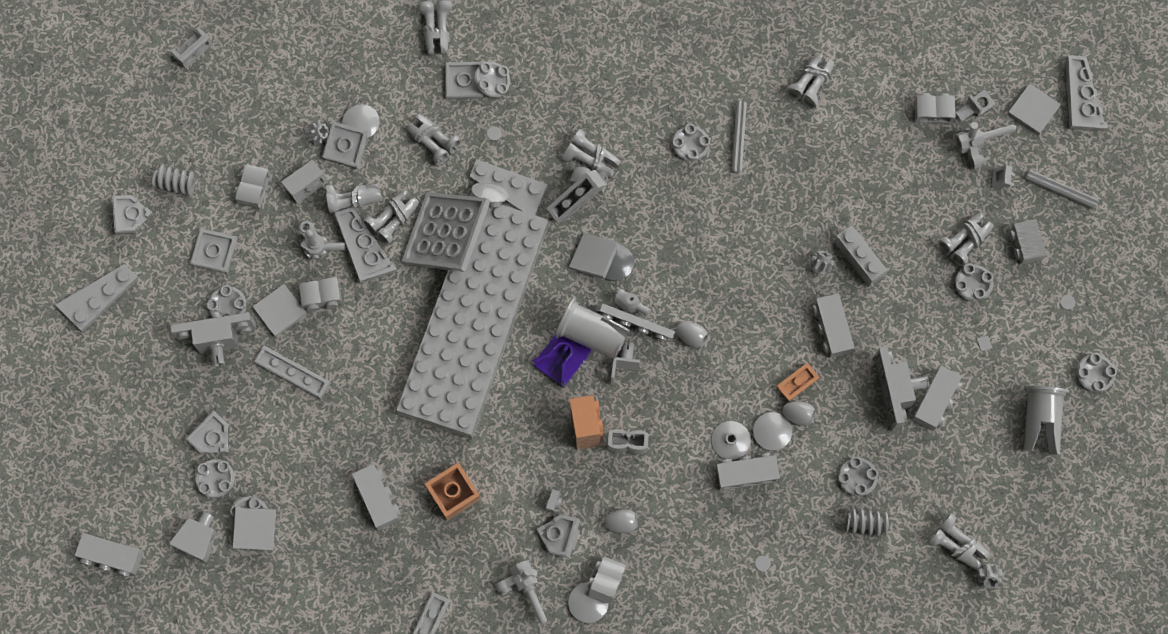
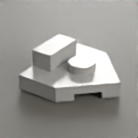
M132 195L112 196L115 234L135 233L152 215V211L143 206Z
M213 411L186 440L200 453L228 452V424Z
M559 514L552 521L536 529L550 554L570 558L571 551L575 549L580 532L578 530L580 519Z

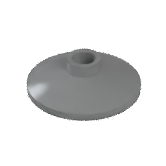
M727 421L715 428L711 443L714 451L720 457L735 460L747 453L750 448L751 438L745 426L735 421ZM733 436L735 441L729 442L728 437Z

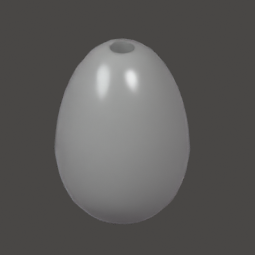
M682 322L676 328L680 339L691 347H702L707 341L708 333L699 324Z
M796 401L784 405L782 413L789 421L795 424L809 425L814 420L815 408L809 403Z
M626 509L609 514L604 522L607 529L616 533H630L638 525L636 513Z

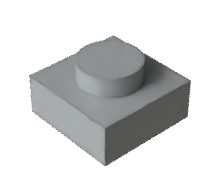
M552 489L546 511L554 513L555 509H560L563 498H560L559 491Z

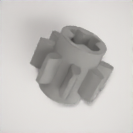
M316 120L307 124L308 127L305 130V135L308 141H313L314 144H321L322 141H327L326 137L329 134V130L325 123L320 124V120Z
M819 251L818 254L813 253L809 264L813 265L812 270L815 273L825 275L826 271L831 272L835 261L831 260L832 255L828 252Z
M985 564L982 568L978 569V582H983L984 588H995L1002 584L1003 572L1002 569H997V564Z

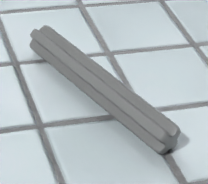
M738 101L736 104L732 157L733 173L742 172L747 107L745 101Z
M1029 170L1025 179L1088 208L1095 209L1099 203L1098 199L1033 170Z

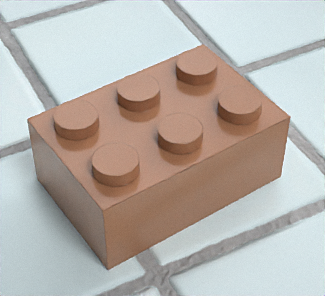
M593 395L570 399V411L577 450L600 446V440H604L602 420H600L598 400L594 401Z

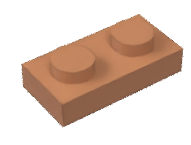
M807 362L778 384L776 388L789 403L818 381L820 377Z

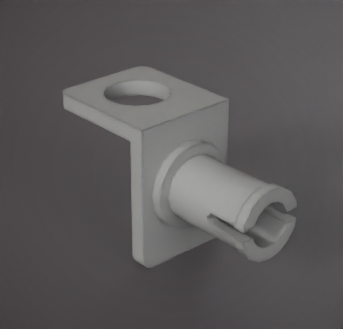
M985 90L975 97L970 94L967 99V105L955 112V116L960 122H963L973 113L979 117L995 106V102ZM985 98L988 101V105L982 108L977 100Z
M624 342L621 358L616 357L613 360L611 385H614L616 368L639 370L640 360L633 359L635 347L633 343H629V350H627L628 342Z

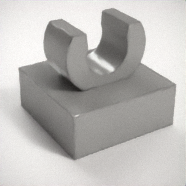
M1004 165L993 169V188L999 189L1014 186V183L1011 182V177H1014L1015 174L1012 172L1011 166Z

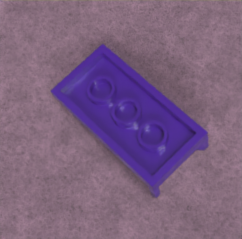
M554 336L538 358L532 360V364L564 388L593 350L564 336L558 339Z

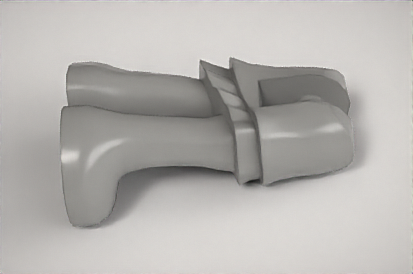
M442 0L436 3L438 29L435 28L434 4L429 1L417 4L418 11L425 16L426 26L422 29L424 30L423 35L429 55H434V41L440 40L441 54H446L448 51L450 37L446 29L447 14L453 7L451 1Z
M820 53L804 67V71H801L802 78L797 83L789 85L785 90L788 96L798 100L811 79L814 80L802 97V103L811 109L817 107V92L821 84L828 80L834 67V61L831 59L825 64L824 69L818 67L823 58V55Z
M417 114L415 119L421 126L417 128L409 122L406 129L415 141L423 143L434 154V163L437 165L445 163L449 158V153L453 154L459 148L462 139L458 136H453L449 139L441 133L442 128H439L436 123H433L421 114ZM430 138H435L445 149L440 148Z
M581 129L574 136L572 143L569 144L562 158L566 162H569L572 158L581 160L592 167V170H596L597 173L598 171H606L609 178H612L615 172L604 164L608 162L615 167H619L621 163L605 147L602 148L600 144L595 146L585 138L584 131ZM576 146H580L586 149L587 151L594 154L595 157L593 158L592 156L586 154Z
M377 184L356 186L353 191L348 193H337L332 185H326V197L330 213L352 205L354 208L357 206L362 207L379 202L381 199L380 187Z
M406 190L391 198V201L388 202V207L377 218L374 219L368 216L363 219L365 225L387 244L392 242L394 230L400 223L404 225L405 220H408L419 204L415 197L406 205L404 204L410 195ZM393 214L396 215L388 225L381 228Z
M981 213L967 220L963 224L961 231L953 238L942 237L938 240L941 250L946 255H950L967 236L969 237V240L951 255V259L959 266L964 267L968 263L967 254L973 247L978 248L979 244H982L983 240L993 229L994 225L990 221L982 228L978 225L984 218V215Z
M950 513L928 543L932 546H944L953 552L951 556L957 557V560L978 570L982 564L972 555L976 553L981 558L987 559L990 554L979 541H976L975 538H969L955 527L956 518ZM945 533L949 534L954 539L959 541L963 546L960 547L959 545L954 543L945 535Z

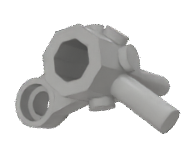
M972 122L969 128L955 135L956 146L960 153L967 152L972 169L981 168L985 164L983 155L979 154L978 149L983 148L984 142L987 139L1016 131V126L1012 124L983 132L978 129V123Z
M303 221L299 225V231L305 238L301 242V246L308 258L321 260L327 255V251L345 250V243H326L327 239L317 234L312 222ZM305 226H310L308 230H303Z
M528 560L510 567L511 577L495 584L498 593H501V596L513 591L511 587L516 585L518 592L524 591V593H527L540 624H545L547 618L534 591V585L538 583L536 570L531 568Z

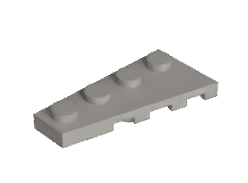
M1068 55L1065 59L1069 129L1106 131L1108 129L1107 122H1104L1102 116L1104 114L1103 109L1098 103V93L1092 83L1093 77L1087 57Z
M477 159L470 174V179L476 183L487 182L503 187L509 194L506 202L513 205L517 210L535 216L547 189V184Z
M353 207L335 212V218L360 283L397 272L396 267L387 258L388 256L380 248L377 240L368 231L365 223Z
M123 264L55 304V306L83 332L139 278Z

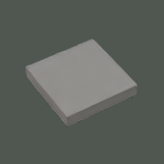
M483 61L445 63L446 99L484 98V93L479 90L475 83L476 70Z
M1029 84L1010 109L1008 115L1040 135L1061 104Z
M332 121L322 158L359 168L369 131Z
M200 228L190 265L228 274L238 237Z
M583 233L569 267L572 270L605 279L619 244L616 241Z
M285 284L253 306L275 337H278L307 315Z
M236 507L233 548L273 550L276 509Z

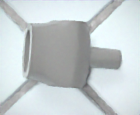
M621 289L615 297V303L626 312L635 313L639 311L648 316L651 309L642 305L638 297L633 293H628Z

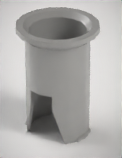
M574 297L559 324L555 338L558 339L564 336L593 351L615 359L625 342L629 329L579 305L576 301L577 298Z
M1024 386L1023 390L1028 394L1023 451H1033L1041 424H1045L1050 454L1060 455L1064 397L1066 394H1069V390L1047 386Z

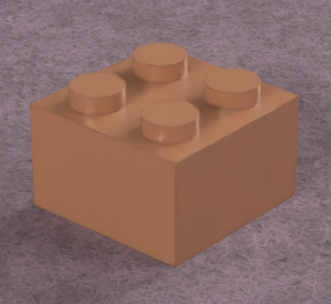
M459 462L425 483L426 488L447 521L481 500L479 493Z

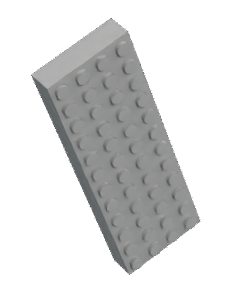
M501 204L499 207L489 205L466 271L448 270L397 407L398 415L473 439L549 228L548 219Z

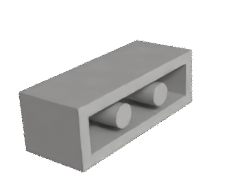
M596 170L586 172L546 209L557 223L566 221L607 184Z
M853 225L836 236L834 243L869 287L885 277L887 269Z
M839 293L816 298L813 312L820 321L818 330L820 335H824L825 342H823V348L825 353H829L830 358L853 353L855 348Z
M940 366L912 421L932 431L936 427L940 428L945 420V417L942 416L944 411H949L954 402L951 399L953 394H957L962 386V383H960L962 376Z
M770 453L761 454L759 458L751 459V456L739 458L740 461L733 462L731 459H725L716 465L720 491L774 483L780 480L776 455L771 456Z
M372 464L353 473L354 480L377 530L400 521L398 515L401 512L397 504H392L390 497L393 495L389 486H384L382 479L385 477L381 468L376 469L375 465Z
M83 533L75 556L80 559V563L91 566L93 562L99 564L98 568L110 571L113 568L118 570L117 574L129 577L130 574L136 575L144 552Z

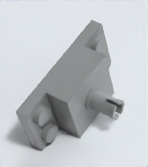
M249 312L171 325L172 334L179 342L183 344L193 343L200 354L211 352L212 366L219 367V364L220 366L225 365L223 350L239 348L238 332L240 334H249L252 330H256V323Z
M887 346L879 347L874 358L891 431L900 430L905 423L904 420L907 419L905 409H910L916 401L914 390L929 388L930 385L929 381L927 382L929 380L927 376L911 379L907 362L891 365L893 363L892 352L888 351Z

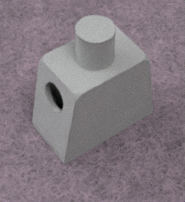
M203 512L198 522L188 518L171 540L170 545L207 563L217 534L214 529L209 527L214 516Z

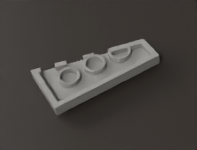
M597 304L594 312L606 318L618 320L619 324L630 327V325L637 327L639 332L648 334V332L654 333L655 338L666 341V338L672 339L675 333L673 330L605 304Z

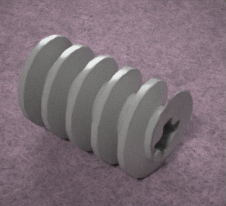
M161 165L160 169L155 170L153 174L152 186L153 188L159 186L162 190L166 188L167 191L174 190L176 193L181 191L182 194L188 193L191 196L195 187L194 172L191 171L189 176H187L186 170L179 174V168H176L174 173H172V167H168L167 171H165L164 165Z
M851 508L847 515L846 533L851 527L853 534L859 528L861 535H864L867 529L869 536H872L873 531H876L877 537H880L881 533L884 532L886 538L889 527L888 514L883 512L880 517L879 511H875L872 516L871 510H867L864 515L863 509H859L856 514L855 508Z

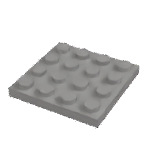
M427 192L402 262L406 265L465 272L490 201L487 198Z

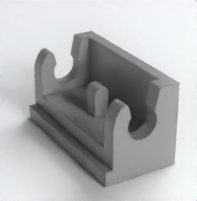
M199 27L195 29L196 33L179 49L171 51V55L185 69L213 44L210 37Z
M313 160L281 181L297 204L328 183L324 173Z

